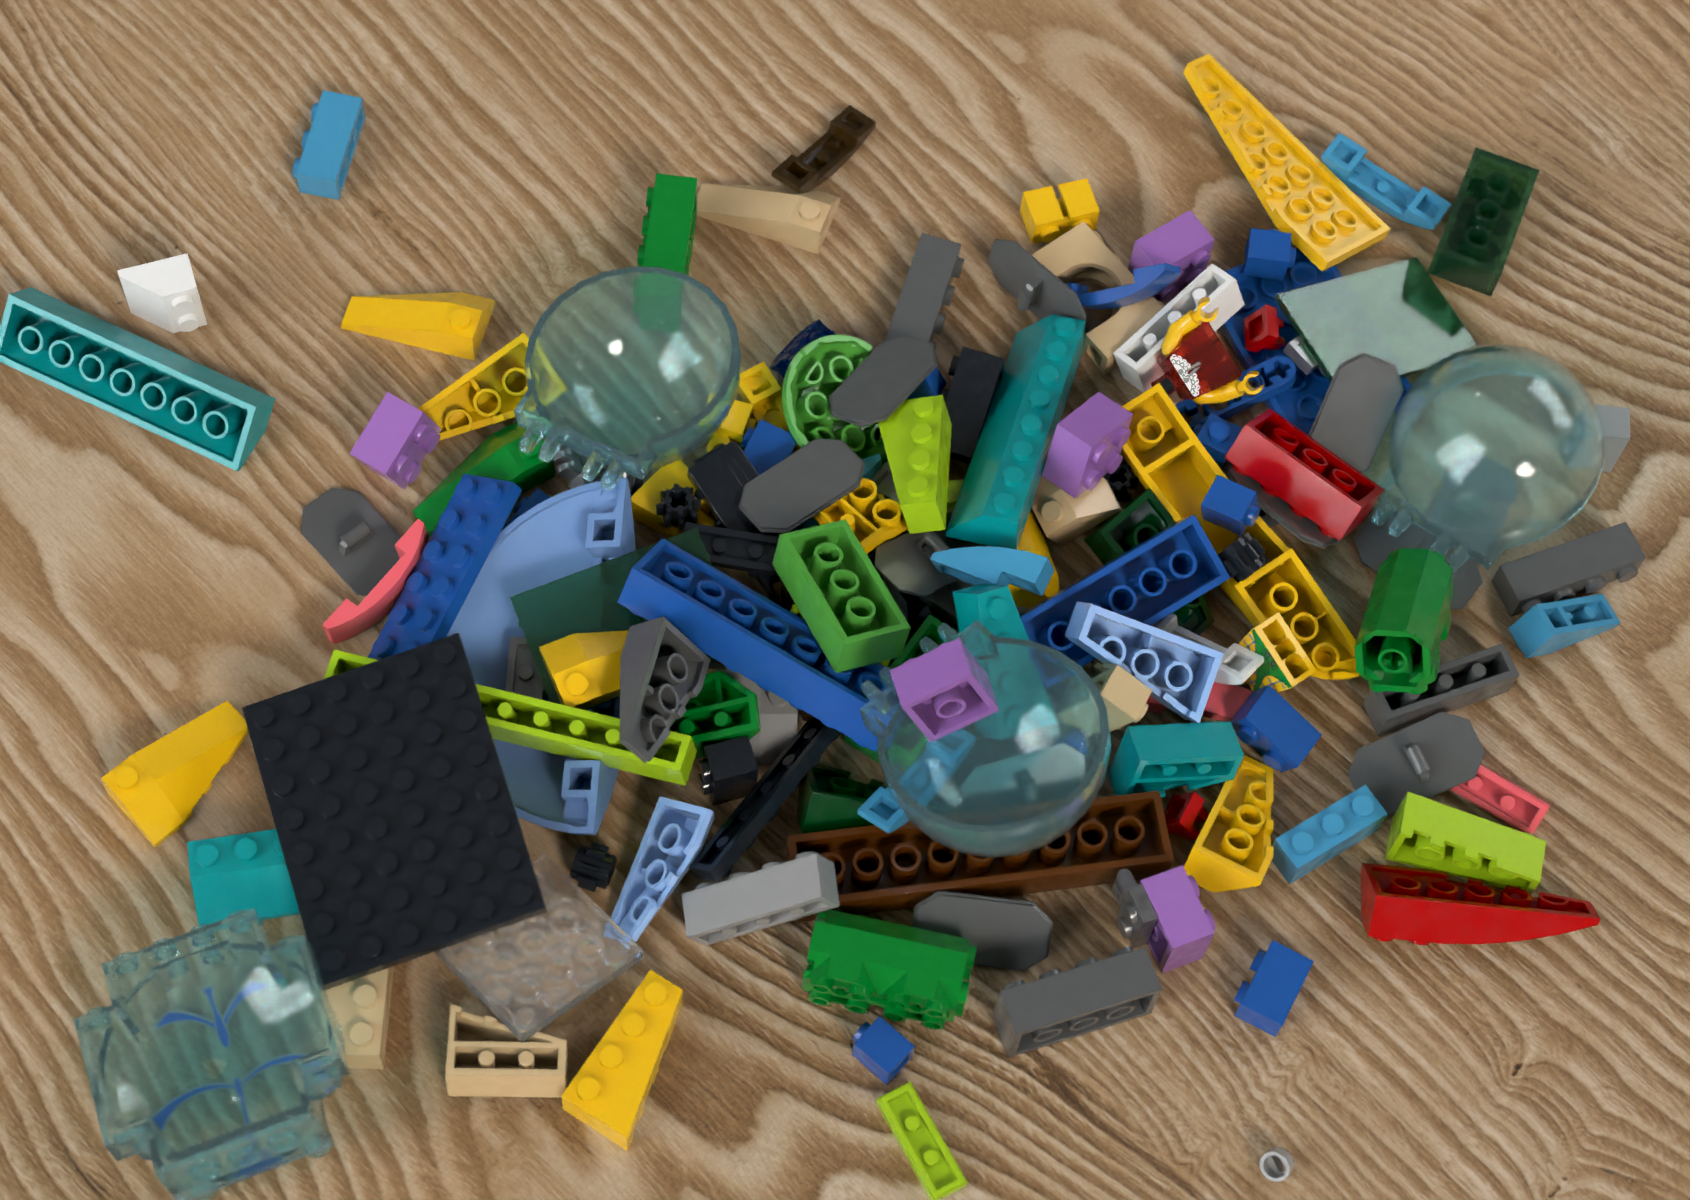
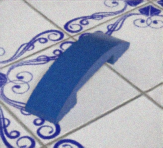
M1167 263L1133 269V284L1090 293L1088 286L1075 283H1067L1066 285L1077 294L1083 308L1113 309L1132 305L1155 295L1171 284L1181 274L1180 267Z

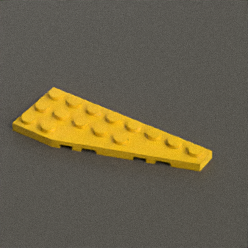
M1210 54L1187 63L1183 71L1184 76L1274 225L1281 232L1292 233L1291 242L1316 267L1323 272L1386 238L1391 229Z

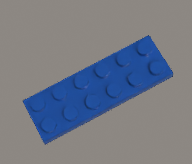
M463 474L427 545L424 547L414 570L407 579L403 591L391 610L382 631L374 642L368 658L381 660L447 636L522 491L519 486L514 482Z

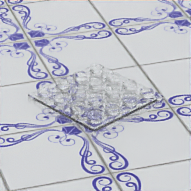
M545 854L532 863L548 912L434 952L521 1042L527 1040L643 959V949Z

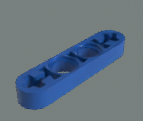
M1275 356L1210 387L1209 389L1236 379L1243 381L1250 371L1259 372L1258 376L1251 377L1248 381L1254 382L1258 386L1264 385L1262 390L1254 395L1248 396L1243 394V396L1227 401L1228 404L1223 410L1215 411L1208 404H1197L1191 397L1177 403L1175 406L1181 414L1186 413L1188 417L1192 416V423L1188 424L1192 431L1198 422L1204 424L1210 413L1226 420L1291 388L1296 381L1295 363L1286 356ZM1279 368L1282 372L1286 371V378L1281 379L1279 375L1274 374V370ZM1261 375L1265 376V381L1268 380L1269 387H1265V383ZM1198 405H1202L1206 417H1202V412L1198 411Z

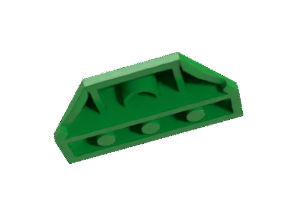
M722 671L706 674L702 690L697 697L689 700L685 706L687 711L682 718L676 719L669 728L670 731L692 737L697 750L695 759L703 757L704 746L748 735L750 740L761 731L757 695Z

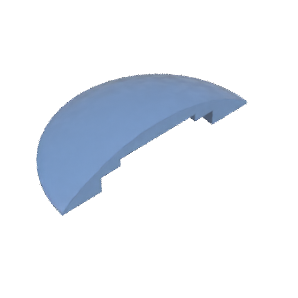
M628 479L602 480L559 493L520 515L500 532L447 636L459 633L476 684L505 691L510 637L547 638L548 643L573 633L629 630L630 626L637 625V615H634L628 608L617 602L629 573L636 564L635 533ZM544 695L543 697L545 701L561 704L558 696ZM620 696L585 710L620 719ZM493 739L518 817L550 830L570 834L596 835L610 802L618 769L607 767L601 760H578Z

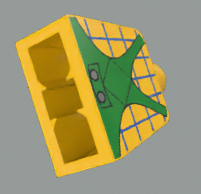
M1279 612L1251 629L1238 643V645L1264 656V663L1243 683L1244 685L1248 684L1252 691L1268 685L1276 692L1288 690L1317 671Z

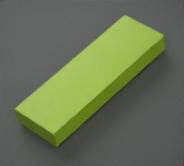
M911 1081L876 1099L875 1103L930 1200H942L967 1187L968 1182Z

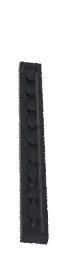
M907 603V622L911 629L905 646L929 615L934 616L927 604ZM896 658L891 659L888 668ZM817 718L808 720L688 867L695 877L718 882L732 871L734 863L745 850L753 845L758 833L776 816L779 807L789 795L798 789L799 782L811 768L818 764L821 755L841 735V732L825 726Z

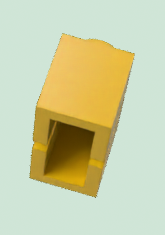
M1087 178L1058 184L1061 196L1059 199L1056 198L1052 186L1023 192L1020 213L1032 244L1038 242L1050 243L1083 221L1091 230H1096L1100 210Z

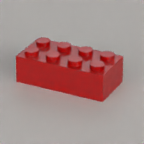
M1268 409L1245 424L1225 456V459L1232 463V467L1238 473L1252 477L1261 484V488L1266 493L1281 498L1289 504L1290 509L1295 514L1309 518L1318 525L1319 530L1323 534L1331 538H1337L1339 541L1363 523L1385 490L1272 409Z

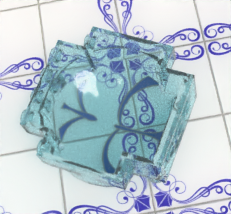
M252 908L247 911L233 912L227 918L212 924L195 926L189 932L174 938L157 940L152 946L136 952L119 954L114 960L102 964L112 1005L93 1008L85 1015L75 1018L74 1023L104 1146L116 1161L138 1154L144 1161L152 1160L155 1176L175 1200H208L216 1194L218 1189L305 1156L319 1158L330 1151L332 1146H334L333 1137L326 1121L322 1099L341 1087L343 1076L350 1074L345 1058V1045L341 1025L328 1001L314 951L304 934L297 937H285L279 940L277 944L270 946L265 925L256 910Z

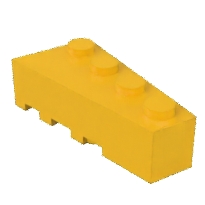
M650 969L561 1096L563 1110L626 1151L629 1150L638 1120L641 1118L652 1083H654L662 1056L683 1005V990Z

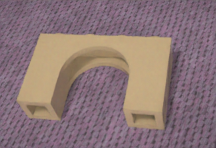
M1084 221L1032 254L1034 258L1065 284L1086 281L1109 289L1134 283V275L1126 268L1123 259L1118 254H1113L1104 244L1101 235L1097 231L1091 230ZM1151 296L1135 304L1120 307V310L1114 316L1085 335L1083 354L1103 376L1118 367L1113 353L1164 308L1165 305Z

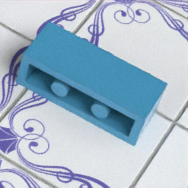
M323 90L319 103L313 104L311 111L312 125L310 131L305 130L303 134V152L301 158H296L293 165V178H297L300 193L336 200L340 199L366 118L363 98Z
M1365 784L1277 837L1272 844L1274 847L1272 862L1290 885L1377 832L1388 814Z

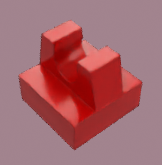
M1264 305L1243 320L1246 350L1258 353L1262 349L1278 350L1285 345V338L1279 337V329L1284 327L1283 320L1277 317V308Z
M1195 792L1172 795L1164 811L1168 834L1174 833L1188 841L1197 840L1200 832L1193 827L1194 821L1203 822L1207 820L1209 814L1202 807L1205 800Z

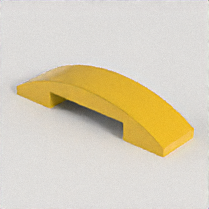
M763 361L734 376L733 380L743 402L753 405V419L758 420L757 425L760 419L790 433L782 408V388Z

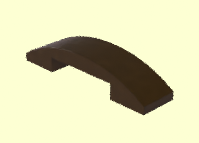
M849 105L830 122L829 130L798 157L794 155L789 156L772 171L771 176L798 194L816 188L850 159L873 131L876 122Z

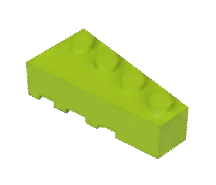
M943 395L906 399L887 420L878 422L900 507L910 534L946 530L952 423Z
M1407 791L1391 819L1385 859L1418 868L1447 872L1448 875L1468 879V877L1481 879L1484 884L1505 888V885L1521 887L1522 890L1532 894L1541 881L1546 841L1535 837L1531 833L1517 831Z

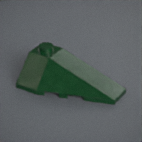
M1147 489L1124 506L1121 511L1108 518L1084 541L1100 561L1106 564L1174 524V520L1153 492ZM1204 594L1173 612V614L1177 615L1178 626L1197 635H1200L1215 622Z
M823 765L814 766L807 772L799 784L797 820L801 833L874 825L858 815V809L880 786L884 789L887 787L883 785L884 782L871 779L869 784L849 779L850 772L839 768ZM933 797L909 821L953 816L955 812L950 802Z

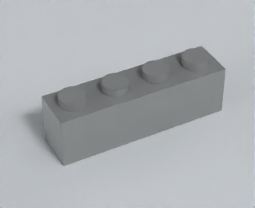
M817 852L800 853L796 855L795 860L785 863L770 862L764 864L762 870L752 873H734L729 876V880L719 883H701L695 887L696 890L682 894L686 936L705 946L840 906L834 862L824 858Z

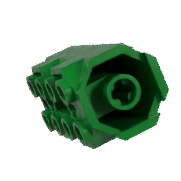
M1399 548L1392 551L1388 558L1379 566L1355 644L1356 671L1368 681V687L1374 692L1394 691L1421 694L1427 691L1428 684L1436 681L1440 666L1439 644L1447 639L1451 625L1450 604L1454 592L1452 567L1446 563V558L1439 552L1431 551L1430 549Z
M829 909L817 913L807 956L808 966L803 976L802 989L809 993L808 1001L816 1005L840 1004L846 1006L847 1010L859 1014L868 1013L869 1006L878 1005L884 1008L883 1016L891 1021L904 1022L906 1019L921 1022L926 1028L940 1030L944 1029L945 1022L953 1021L954 1016L962 1017L970 983L966 981H969L977 946L970 945V939Z

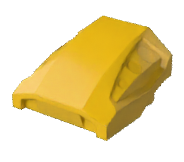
M862 478L860 487L813 517L820 525L846 519L866 554L877 546L892 540L902 532L909 531L900 504L895 500L885 499L883 494L877 492L875 482L868 478Z

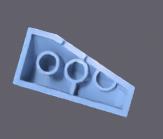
M659 797L603 938L631 948L687 873L688 867L702 851L714 821V811L673 799Z

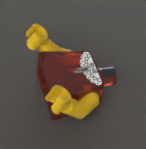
M1209 297L1201 298L1196 311L1190 310L1169 326L1161 345L1162 354L1157 358V362L1164 374L1151 383L1152 387L1160 383L1168 396L1176 391L1182 400H1193L1197 404H1221L1243 396L1244 391L1251 395L1257 394L1264 387V385H1260L1254 388L1248 383L1249 378L1259 375L1258 371H1250L1243 381L1238 380L1242 374L1209 323L1217 317L1219 308H1215L1211 313H1206L1202 310V307L1210 302Z

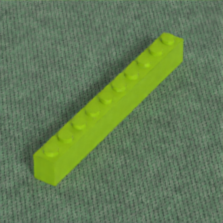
M334 649L323 679L378 660ZM476 684L493 739L578 760H601L610 768L683 786L687 784L697 753L692 737L689 735L670 731L669 736L651 761L644 763L619 742V718Z

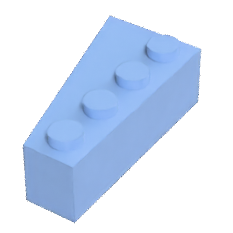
M1076 602L1065 633L1066 638L1102 663L1119 665L1152 690L1150 694L1152 698L1182 719L1200 723L1224 653L1099 606Z

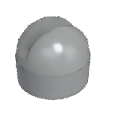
M1282 1147L1268 1150L1260 1160L1262 1174L1274 1182L1286 1179L1291 1174L1294 1166L1292 1154Z

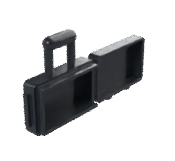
M734 441L727 445L722 443L693 461L694 465L689 468L687 476L696 489L694 492L695 497L700 500L703 499L716 518L714 522L715 527L777 537L780 534H784L760 532L740 511L739 503L744 484L759 474L738 443ZM748 572L750 578L757 579L768 595L769 600L777 604L773 584L780 581V577Z

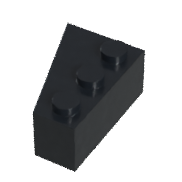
M964 346L960 356H953L948 375L953 376L950 389L943 388L941 393L952 423L951 459L970 464L1003 372L1004 358Z

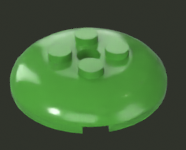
M828 335L810 342L792 359L783 381L782 408L787 427L800 448L814 439L843 440L861 459L879 453L882 464L888 461L878 422L859 427L831 416L829 396L873 352L872 345L853 336Z

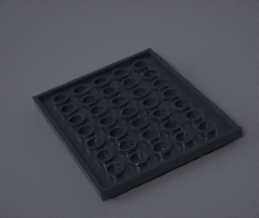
M459 633L242 707L319 983L323 990L548 912Z

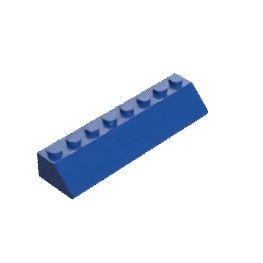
M664 538L632 567L617 601L619 604L628 608L634 615L649 621L664 616L704 654L721 662L729 670L738 672L752 680L763 690L771 691L783 698L794 708L814 716L825 726L836 729L850 737L856 744L876 752L904 710L901 707L889 668L880 663H874L835 673L804 619Z

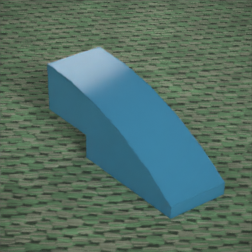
M974 546L934 552L930 558L938 572L975 586L985 583L1008 586L1011 584L1043 596L1054 572L1047 557L1005 547Z

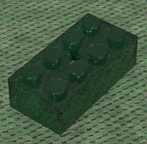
M1476 147L1427 273L1491 297L1502 274L1540 170Z

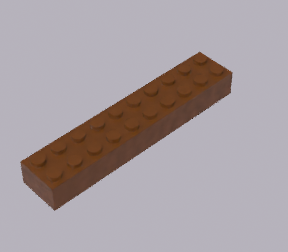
M1159 790L912 820L891 833L883 831L876 825L789 835L786 842L787 862L795 860L796 855L803 852H817L824 858L834 862L840 906L830 910L853 915L915 908L917 903L938 890L991 897H1006L1110 884L1115 882L1116 876L1121 869H1128L1135 880H1142L1170 870L1174 861ZM817 913L798 918L796 923L814 921Z

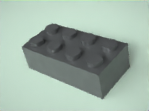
M1133 947L1121 948L1112 953V957L1098 961L1097 958H1089L1076 964L1075 969L1061 972V969H1053L1041 974L1039 980L1026 984L1024 980H1017L1005 985L1002 988L1003 991L999 992L992 1016L1007 1057L1010 1058L1151 1014L1162 991V987L1146 947L1136 950Z

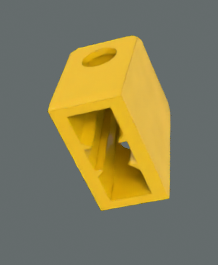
M674 454L631 496V504L635 520L667 538L679 542L683 539L684 530L680 531L676 527L665 528L663 517L656 514V505L662 503L660 501L661 490H670L674 488L676 483L679 484V487H692L693 492L696 490L687 476L689 468ZM703 499L701 500V510L696 512L698 517L697 524L715 527V521L707 515L710 509Z

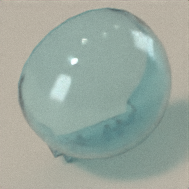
M627 267L605 271L580 281L558 296L540 316L529 337L525 357L528 391L514 409L518 426L527 429L519 443V450L529 454L538 445L542 437H545L544 444L540 447L538 459L549 463L561 446H566L587 460V463L583 466L581 478L591 482L596 478V475H598L603 466L608 467L601 479V486L610 491L618 483L624 472L643 480L650 469L667 466L691 455L705 445L722 426L738 395L742 370V354L737 327L726 305L706 285L686 274L660 267Z
M1508 344L1478 345L1450 354L1434 363L1412 383L1398 405L1389 433V466L1375 481L1376 484L1385 490L1377 500L1381 504L1372 515L1371 522L1381 527L1394 512H1397L1398 515L1389 526L1388 532L1394 537L1398 538L1413 522L1437 537L1435 543L1430 547L1431 551L1445 555L1451 547L1455 549L1446 562L1452 567L1453 573L1457 572L1469 558L1489 569L1505 549L1540 540L1563 527L1584 508L1593 494L1604 465V430L1593 399L1578 378L1553 358L1527 347Z
M978 620L959 634L947 623L945 624V622L940 625L937 630L940 638L944 642H951L960 638L985 670L1000 710L933 742L928 740L901 707L889 667L886 666L879 673L882 682L888 687L881 692L868 680L861 685L860 688L869 700L868 703L860 708L864 725L878 738L879 763L889 792L909 821L939 844L965 854L991 858L1021 855L1042 848L1066 834L1088 812L1104 783L1111 752L1107 708L1097 685L1084 669L1056 649L1030 640L995 637ZM927 636L919 643L924 654L938 647Z

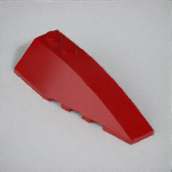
M1362 863L1361 921L1368 936L1383 942H1389L1393 939L1409 940L1416 945H1428L1430 943L1491 944L1516 942L1597 926L1600 922V917L1590 901L1546 892L1539 893L1538 898L1532 897L1529 892L1522 890L1521 887L1505 885L1502 891L1483 885V880L1468 877L1466 884L1447 880L1448 873L1437 870Z

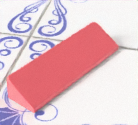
M1482 763L1475 778L1450 789L1517 830L1531 834L1535 832L1550 807V803Z

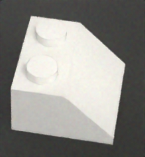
M188 253L117 270L132 314L171 333L189 332L200 326L207 325Z

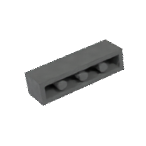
M924 233L921 234L884 342L906 336L934 346L936 349V343L932 342L934 333L941 334L946 318V314H942L944 305H951L955 292V286H952L951 283L953 277L960 278L965 261L964 258L959 257L960 243Z
M1624 522L1502 564L1495 573L1492 583L1510 617L1521 613L1525 614L1536 604L1572 599L1576 594L1587 591L1588 594L1594 593L1604 588L1607 583L1618 580L1620 583L1626 582L1638 574L1637 570L1646 557L1629 526Z
M1502 643L1440 664L1436 681L1428 684L1426 692L1410 694L1408 692H1374L1370 690L1363 706L1377 735L1380 736L1415 724L1441 711L1447 713L1506 693L1520 674L1505 644Z

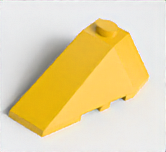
M629 630L573 633L539 647L562 705L585 710L620 696V656Z
M1244 755L1234 779L1225 782L1184 866L1187 875H1192L1197 885L1213 893L1260 886L1274 857V847L1271 846V834L1274 830V820H1271V805L1273 803V769Z

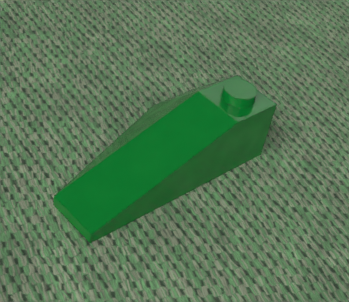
M518 420L489 435L413 510V515L416 519L424 522L430 539L463 474L514 482L522 489L521 495L555 477L553 454L535 428Z

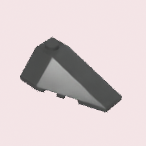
M664 616L630 626L620 656L619 742L644 763L651 761L669 736V728L676 719L682 718L687 711L685 709L686 704L691 698L697 697L702 690L711 660Z

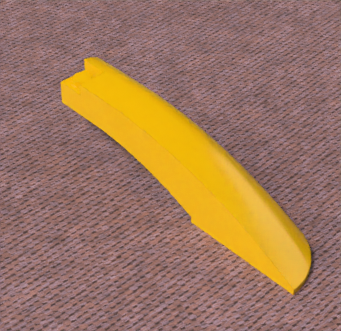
M1158 383L1122 406L1131 412L1133 416L1128 428L1131 430V434L1123 445L1121 454L1146 490L1150 489L1170 513L1174 523L1195 514L1218 555L1239 538L1240 535L1204 520L1201 503L1217 475L1228 478L1194 434L1161 384ZM1258 516L1255 524L1252 527L1247 525L1243 534L1248 532L1252 538H1256L1266 550L1264 554L1270 561L1244 581L1237 583L1234 577L1221 583L1219 587L1254 627L1279 612L1317 669L1310 676L1325 680H1346L1361 676L1356 671V639L1292 548L1289 549L1262 518Z

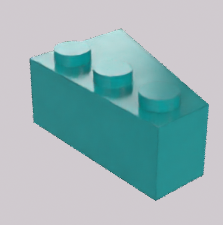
M1231 721L1162 725L1139 724L1127 726L1108 775L1116 796L1159 790L1162 798L1166 797L1165 790L1186 785L1189 791L1233 780L1244 754Z

